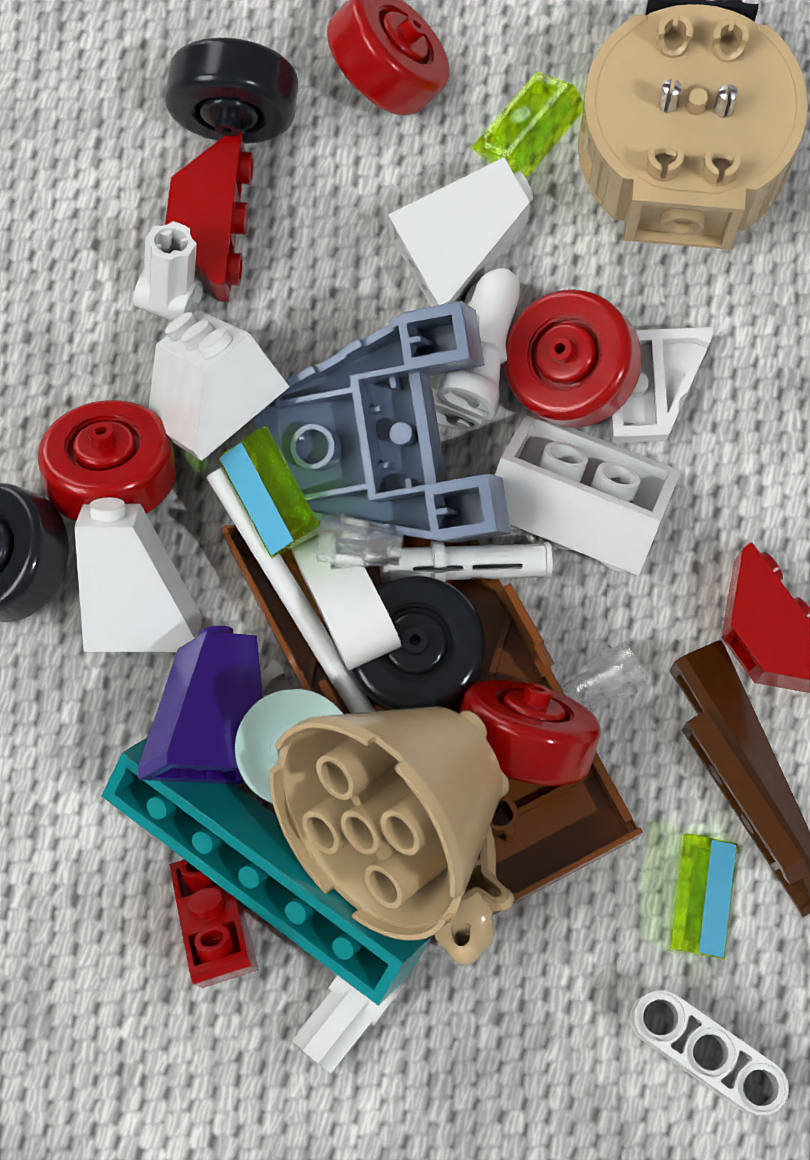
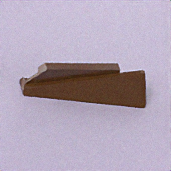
M718 640L674 661L669 670L698 714L687 721L681 731L802 917H805L810 913V830L726 647L721 640Z

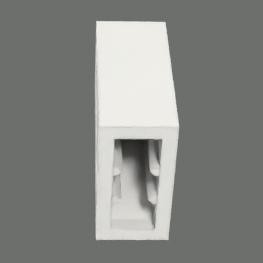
M504 157L388 214L389 234L430 307L457 301L463 302L470 287L479 282L528 222L530 201L533 200L531 188L522 172H512Z
M111 497L100 498L92 501L90 504H83L74 527L84 652H177L178 648L198 637L199 631L203 629V617L141 504H125L123 500Z

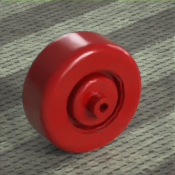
M348 0L329 20L327 40L334 60L349 82L365 98L379 108L396 115H413L421 111L446 87L450 76V68L445 50L428 23L405 1Z
M576 289L561 290L539 298L519 315L511 327L506 340L507 361L504 362V371L510 389L518 401L541 419L557 426L580 428L597 424L609 418L630 398L640 376L642 353L639 338L634 327L611 302L589 291Z
M96 401L66 412L54 421L44 433L37 454L38 466L48 500L62 515L74 521H77L83 504H90L96 499L108 497L121 499L125 504H141L145 513L148 514L168 496L176 478L177 469L173 444L166 434L162 419L152 410L128 401Z
M511 680L482 681L472 685L464 694L459 714L463 711H470L482 720L487 732L486 740L495 753L500 769L507 778L536 785L564 786L581 781L589 773L601 735V727L593 713L582 704L543 685Z

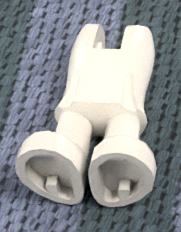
M499 268L487 272L467 292L464 303L476 310L485 366L448 372L442 377L439 388L432 389L437 423L440 426L460 431L476 430L481 428L483 419L490 420L495 415L500 397V366L507 361L506 337L517 309L520 292L517 276L508 269Z

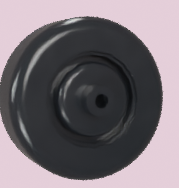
M237 38L201 39L183 46L172 57L168 71L165 104L168 112L178 124L199 136L218 141L223 136H236L239 132H242L244 144L264 142L282 135L292 125L297 102L298 76L294 67L285 57L264 45Z
M0 483V622H15L39 611L58 589L68 562L69 540L64 520L60 512L49 500L16 485Z
M427 576L399 577L375 588L390 616L402 647L352 669L351 672L359 687L374 704L386 711L425 707L450 709L463 699L466 691L476 683L484 662V629L472 603L452 585Z

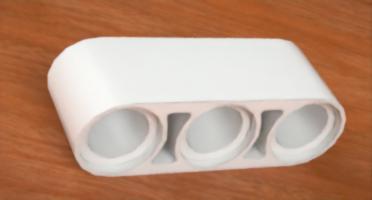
M343 525L336 526L290 547L304 581L348 671L402 647L390 616Z
M655 990L641 996L634 1003L630 1012V1024L634 1033L644 1043L736 1108L748 1114L769 1115L777 1112L785 1104L789 1094V1083L785 1073L775 1063L678 995L667 990ZM652 1001L665 1003L673 1013V1025L664 1035H656L650 1032L643 1021L644 1010ZM704 1035L715 1038L722 1048L721 1062L712 1070L701 1068L693 1056L695 1042ZM755 1070L765 1073L772 1084V1092L769 1099L760 1105L751 1103L743 1091L745 1078Z

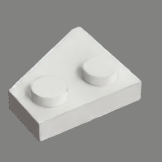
M713 327L635 330L642 353L640 376L630 398L616 413L610 416L612 443L667 441L713 337Z

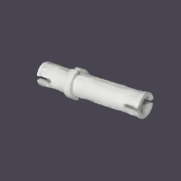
M431 541L430 547H380V578L382 584L405 576H427L444 582L446 580L551 578L553 557L549 542L537 544L445 546L443 541Z

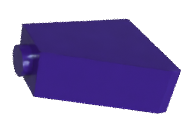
M211 626L200 630L198 637L178 648L137 768L138 780L237 785L245 782L236 762L235 741L242 719L249 709L263 698L257 635L235 634L233 628L229 626Z

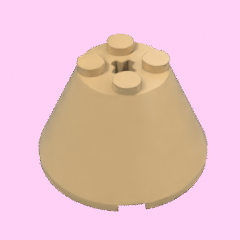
M425 707L318 716L297 723L284 732L275 745L280 751L278 764L269 770L270 792L277 819L292 851L307 874L325 894L334 888L347 902L357 909L352 914L354 920L384 936L400 940L425 939L437 933L451 921L460 906L498 802L508 792V779L500 769L495 753L486 740L487 732L485 725L474 713L463 711L458 714L442 707Z

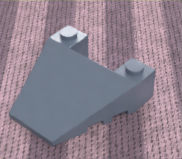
M462 301L400 314L388 321L389 324L362 340L358 338L342 348L343 351L317 366L311 365L285 380L289 388L253 417L262 482L277 511L282 516L452 543L511 534L502 477L482 474L446 480L430 376L485 366L476 310Z

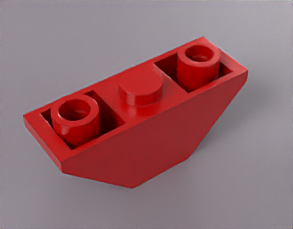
M239 132L236 136H223L174 174L170 180L165 225L174 221L190 228V235L197 243L195 275L219 302H229L231 285L240 286L242 279L243 256L242 253H235L236 235H246L248 203L240 202L242 184H252L254 155L253 152L245 151L242 132Z
M751 542L742 548L733 563L721 638L754 683L810 693V607L801 598L796 597L794 599L781 582L783 574L776 561L767 552L760 553Z
M185 859L169 864L188 969L193 985L205 988L258 971L253 942L241 902Z

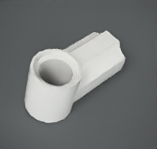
M174 221L168 225H154L145 238L144 269L138 279L133 295V305L171 322L178 316L189 312L194 301L199 303L203 292V282L194 279L197 243L192 239L189 227Z
M337 975L328 988L331 991L330 994L297 1032L298 1034L292 1042L328 1072L333 1073L370 1024L374 1027L384 1016L385 1010L395 998L399 997L407 984L402 982L378 1006Z

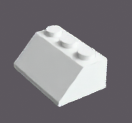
M197 310L195 313L186 312L174 319L165 329L167 336L156 344L148 409L152 410L162 419L166 434L173 443L202 461L287 390L289 385L250 333Z
M527 411L501 456L495 476L502 477L510 529L525 530L547 539L553 546L559 549L575 550L600 560L609 569L627 571L639 576L681 471L574 428L551 424L531 411Z

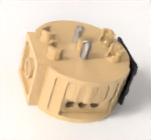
M648 0L645 15L636 14L621 24L611 33L597 52L588 73L585 87L582 119L578 135V154L583 176L596 201L614 220L625 221L623 241L731 250L737 231L745 230L760 219L781 192L806 126L808 96L802 70L789 46L769 25H760L755 22L759 4L744 3L741 0Z

